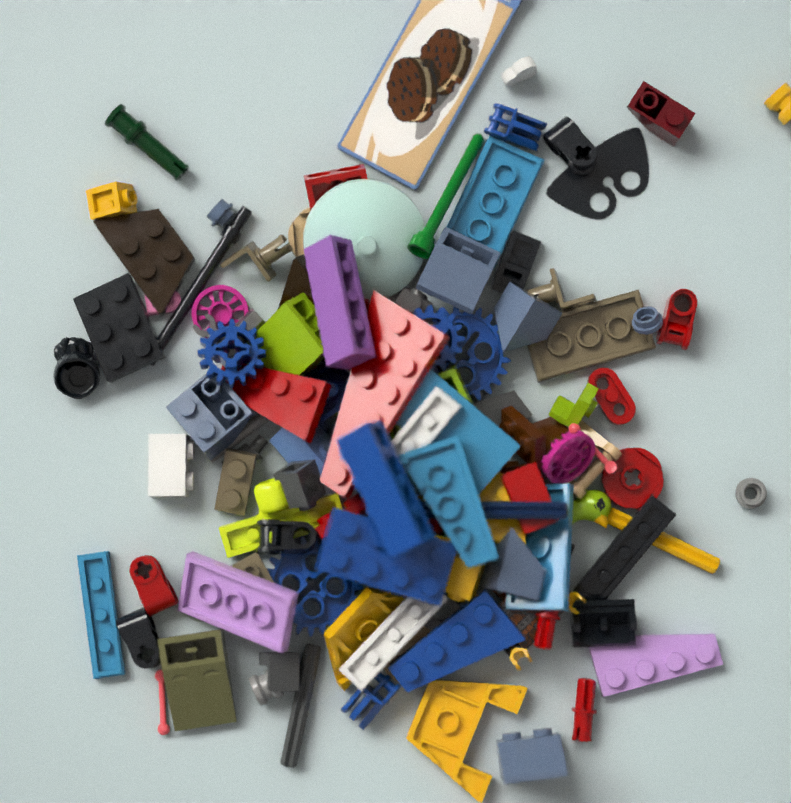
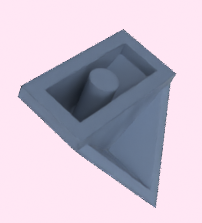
M509 282L494 307L503 353L546 340L562 312L514 283Z
M511 528L495 547L499 559L486 563L480 587L540 601L547 570L542 567L515 530Z

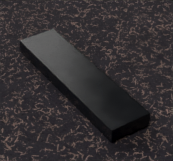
M651 494L576 584L573 591L579 593L586 601L606 600L674 519L676 513Z

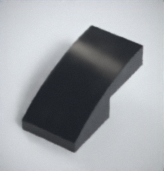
M513 230L491 289L503 293L509 282L524 289L541 241Z

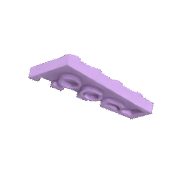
M715 634L636 635L635 645L589 647L602 697L723 665Z

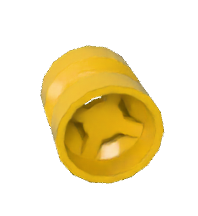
M784 83L764 102V105L769 110L779 113L778 119L783 125H786L791 120V87L787 83Z

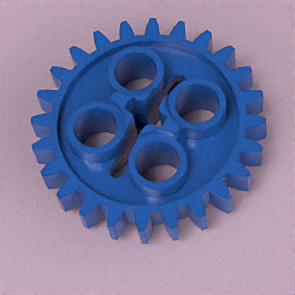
M453 306L451 314H454L455 318L452 324H462L467 330L465 340L458 342L457 346L462 348L474 332L479 333V337L466 352L469 357L468 360L461 359L456 364L457 369L467 367L471 370L472 379L465 386L469 395L474 394L475 398L479 401L481 400V390L491 395L492 390L489 385L491 383L501 385L500 380L496 376L498 374L507 375L508 372L501 365L502 363L511 362V359L503 356L500 336L497 333V324L494 326L490 324L493 317L492 314L483 319L481 317L482 308H479L475 314H469L465 311L460 312L459 309ZM445 309L444 316L447 317L451 315ZM431 319L433 322L431 326H434L439 321ZM482 342L490 346L491 355L487 360H480L475 356L474 348L478 343ZM436 365L434 371L436 373L441 372Z
M304 536L300 537V545L307 544ZM317 536L314 548L305 554H280V560L274 557L270 558L269 561L275 568L267 570L275 584L282 586V581L285 578H295L299 583V589L296 591L299 595L307 587V579L313 582L323 573L322 571H309L305 566V560L308 557L318 556L321 544H318ZM329 574L318 585V593L314 590L310 591L296 605L293 624L296 625V635H299L303 628H307L308 637H312L314 629L318 628L321 636H324L323 633L326 631V626L330 627L358 597L354 595V592L363 590V586L355 584V581ZM330 579L340 581L343 586L342 593L339 595L330 594L326 589L327 581ZM307 600L316 601L320 606L319 614L316 616L307 615L303 610L304 602Z

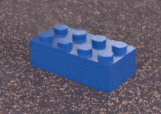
M332 507L314 569L440 606L456 549L451 542L435 538L405 554L390 558L389 553L382 547L380 534L375 523L370 518Z

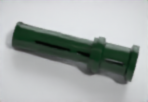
M123 104L118 105L107 117L105 125L108 128L113 127L125 138L124 141L127 144H135L178 181L181 178V174L184 175L189 165L185 164L146 131V124L143 121L138 122L126 112V107Z

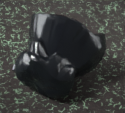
M63 338L54 348V357L57 360L53 374L55 386L61 393L74 399H82L89 396L98 387L100 382V370L98 363L93 357V346L91 342L83 338Z

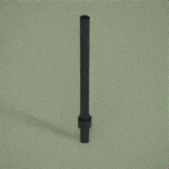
M242 206L231 224H226L220 234L222 238L159 334L158 341L163 351L232 244L235 245L242 235L240 231L252 214V211Z

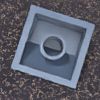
M552 728L533 730L534 735L521 737V732L503 733L502 739L496 740L500 777L503 783L510 784L568 776L560 734L558 732L552 733Z

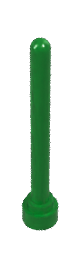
M481 134L473 135L423 231L413 235L407 248L413 255L422 259L430 258L435 247L434 235L484 142V137Z

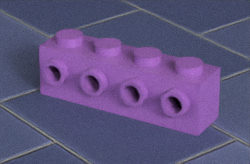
M329 235L303 250L326 365L328 367L349 370L376 357L352 240Z

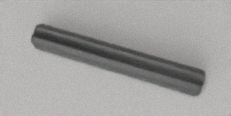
M306 644L304 647L299 671V691H295L280 761L281 765L294 768L298 763L321 654V647L314 644Z

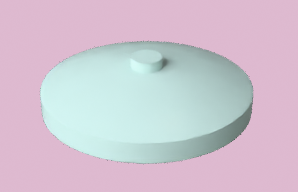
M355 179L333 187L315 203L305 223L303 249L329 235L352 240L363 297L369 299L370 302L373 290L388 298L402 290L415 277L422 265L423 259L413 255L407 246L413 235L423 231L425 225L415 204L397 187L375 179Z

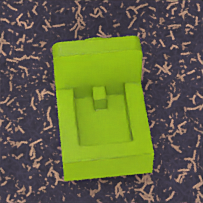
M587 383L576 403L558 396L549 412V416L568 427L572 423L579 424L583 416L589 418L598 404L593 399L599 388Z

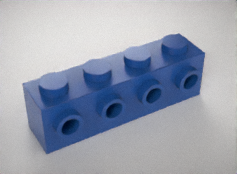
M382 421L366 423L336 439L340 447L339 454L352 473L354 487L361 493L367 506V515L375 523L380 534L381 545L389 553L390 558L405 554L435 539L436 536Z

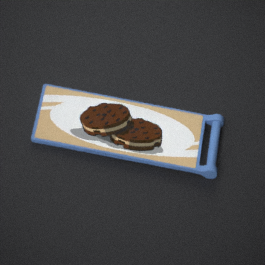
M418 0L339 141L338 149L410 189L417 190L522 0H511L510 3L505 0Z

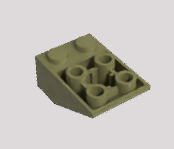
M217 629L158 639L162 673L175 732L237 722L224 630Z

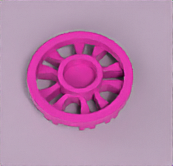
M215 285L203 290L195 299L192 306V321L194 325L196 324L203 330L198 322L205 320V315H197V310L208 311V314L216 320L217 326L219 321L224 326H229L230 319H234L235 323L239 321L233 317L235 312L244 311L245 315L249 311V307L243 295L236 289L226 285ZM214 291H218L220 301L215 302ZM225 291L234 294L232 300L228 303L223 301ZM206 295L212 301V305L210 307H205L202 304H200L201 300ZM240 300L242 304L232 310L230 306Z
M580 430L574 434L566 432V435L562 434V440H554L555 443L550 444L553 449L548 455H543L542 463L544 465L541 466V469L552 483H568L581 475L590 465L595 454V443L590 436Z

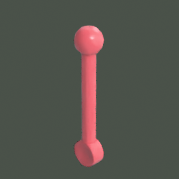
M572 423L568 428L571 434L581 430L580 426L576 423ZM595 447L594 455L605 465V471L609 474L615 473L617 471V464L614 461H609Z
M161 669L155 673V679L159 681L160 725L157 730L159 734L167 735L170 727L166 722L165 682Z

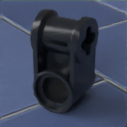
M565 116L542 136L550 150L559 156L576 175L585 176L592 173L595 169L597 151L594 144L587 139L576 123L568 116ZM580 155L582 158L588 156V161L585 159L578 161L577 156Z
M272 519L257 521V527L260 528V544L256 548V553L305 554L315 546L316 532L314 527L308 522ZM302 530L308 532L311 540L305 545L295 543L293 536L296 532ZM270 531H272V543H269Z
M144 607L116 619L120 635L126 643L134 663L140 668L145 669L159 666L161 664L158 646L159 636L156 632L152 616L149 617ZM145 647L147 649H154L155 654L151 656L152 661L143 659L142 655L146 653Z

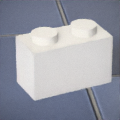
M149 434V497H189V490H194V472H189V460H194L195 445L194 441H189L187 434Z

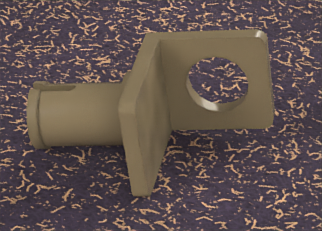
M281 234L262 249L258 248L254 241L250 242L224 260L220 265L224 268L247 252L269 282L276 276V272L271 264L293 249L290 243L278 249L287 240Z
M554 268L549 269L552 277L549 284L526 290L532 295L538 296L537 298L546 303L556 301V303L560 304V308L563 311L597 301L596 296L590 294L565 302L558 275Z

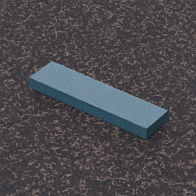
M103 551L77 555L93 679L125 675L121 635L116 624L118 611L110 552Z

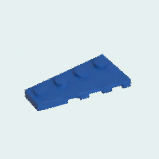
M485 588L389 664L388 670L408 693L524 641L526 638Z

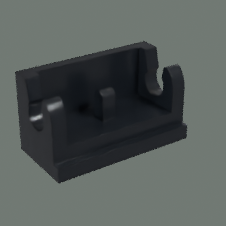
M634 599L586 601V603L575 601L573 603V608L579 612L578 614L570 613L573 647L628 646L636 644L635 630H637Z

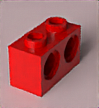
M364 164L303 175L310 210L320 197L333 187L350 180L367 179Z

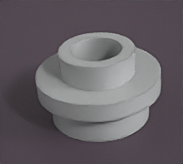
M756 478L744 479L736 487V500L745 508H757L766 500V487ZM747 488L754 489L755 497L753 499L746 497L745 491Z

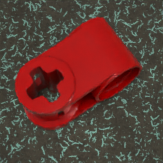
M680 289L668 297L662 317L663 324L657 333V344L665 342L681 346L682 350L688 349L698 301L692 291ZM682 296L688 300L689 308L686 312L678 311L675 308L674 300L676 297Z
M144 555L132 561L129 568L130 576L149 617L179 603L171 583L166 578L159 561L155 557ZM142 561L145 565L151 564L152 570L149 571V578L146 574L140 575L138 573V569L142 567L140 563Z

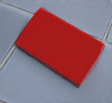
M536 462L500 476L510 502H552ZM517 519L524 535L559 521V519Z

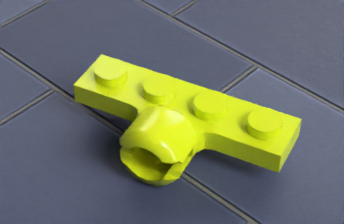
M272 478L260 482L254 488L259 513L247 519L219 526V532L227 558L256 550L259 547L260 528L257 527V521L259 520L304 521L311 524L315 529L320 526L317 520L330 512L332 507L342 510L343 507L339 494L335 492L321 497L316 501L317 505L309 510L300 511L298 508H289L280 480ZM303 530L298 531L293 536V539L309 533ZM272 531L269 533V543H272Z

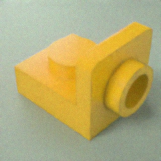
M112 182L86 190L90 220L137 212V195L132 184Z

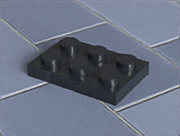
M127 273L73 298L108 382H114L166 358L130 274Z

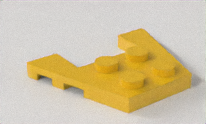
M434 680L426 686L406 739L471 794L473 798L482 803L492 775L462 763L486 703H491L518 714L528 688L521 685Z

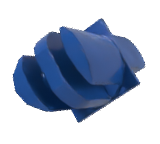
M495 103L493 106L495 112L489 116L490 125L484 129V133L504 142L509 141L537 151L539 144L535 141L540 140L542 134L540 130H545L547 123L517 112L518 108L513 109ZM503 113L512 116L511 122L502 119ZM498 127L507 128L506 134L497 131Z
M380 672L374 678L379 683L375 689L370 684L362 692L357 689L340 710L343 713H347L365 693V698L349 716L353 721H356L375 702L376 705L358 725L364 730L379 711L389 703L401 686L399 684L395 685L390 681L391 677L389 675L385 676ZM383 687L389 692L385 698L379 693Z

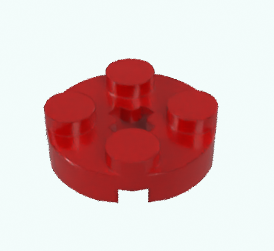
M636 447L620 450L622 455L617 461H614L617 464V471L613 474L607 473L605 469L602 471L601 486L605 494L617 506L638 509L651 494L657 498L661 493L664 482L662 467L659 460L648 450ZM634 470L638 471L637 478L640 480V483L628 486L625 483L627 478L624 476L626 471L632 473Z

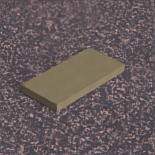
M639 289L561 311L562 315L548 338L527 345L537 381L541 382L655 349L656 345L652 334H639L632 327L634 313L644 307Z

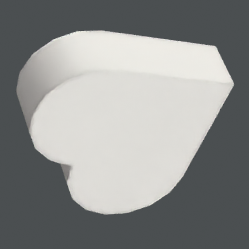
M523 57L517 60L512 67L506 69L502 73L501 78L506 87L513 86L537 75V66L532 57Z

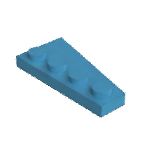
M459 435L399 454L400 461L466 567L471 568L499 559Z

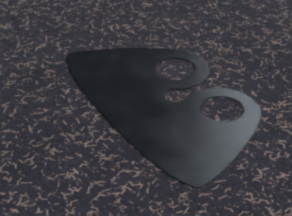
M639 128L625 130L595 147L597 151L596 166L592 173L580 176L576 175L568 167L548 187L547 196L561 206L582 216L592 219H603L609 216L616 207L615 194L609 187L603 184L605 177H611L614 181L613 186L624 196L630 197L640 194L646 189L648 184L649 167L645 141ZM585 156L583 158L581 157L578 159V161L580 159H585L586 161H588V156ZM627 171H634L640 177L639 186L633 190L626 189L621 183V177ZM596 193H603L609 199L608 208L602 212L593 210L590 205V199Z

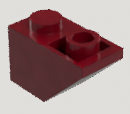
M645 81L642 82L627 106V109L649 132L673 147L695 115L693 111Z

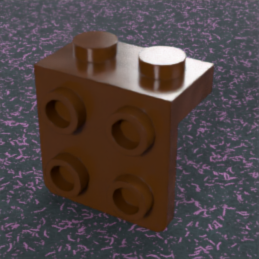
M512 405L501 409V423L499 427L521 445L515 453L527 464L536 462L538 469L544 465L542 463L543 455H548L553 449L550 444L555 443L554 440L556 439L561 441L562 434L566 435V432H569L565 425L560 424L552 417L531 423Z

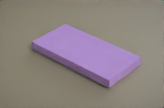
M192 551L186 554L177 611L283 654L288 651L298 593Z

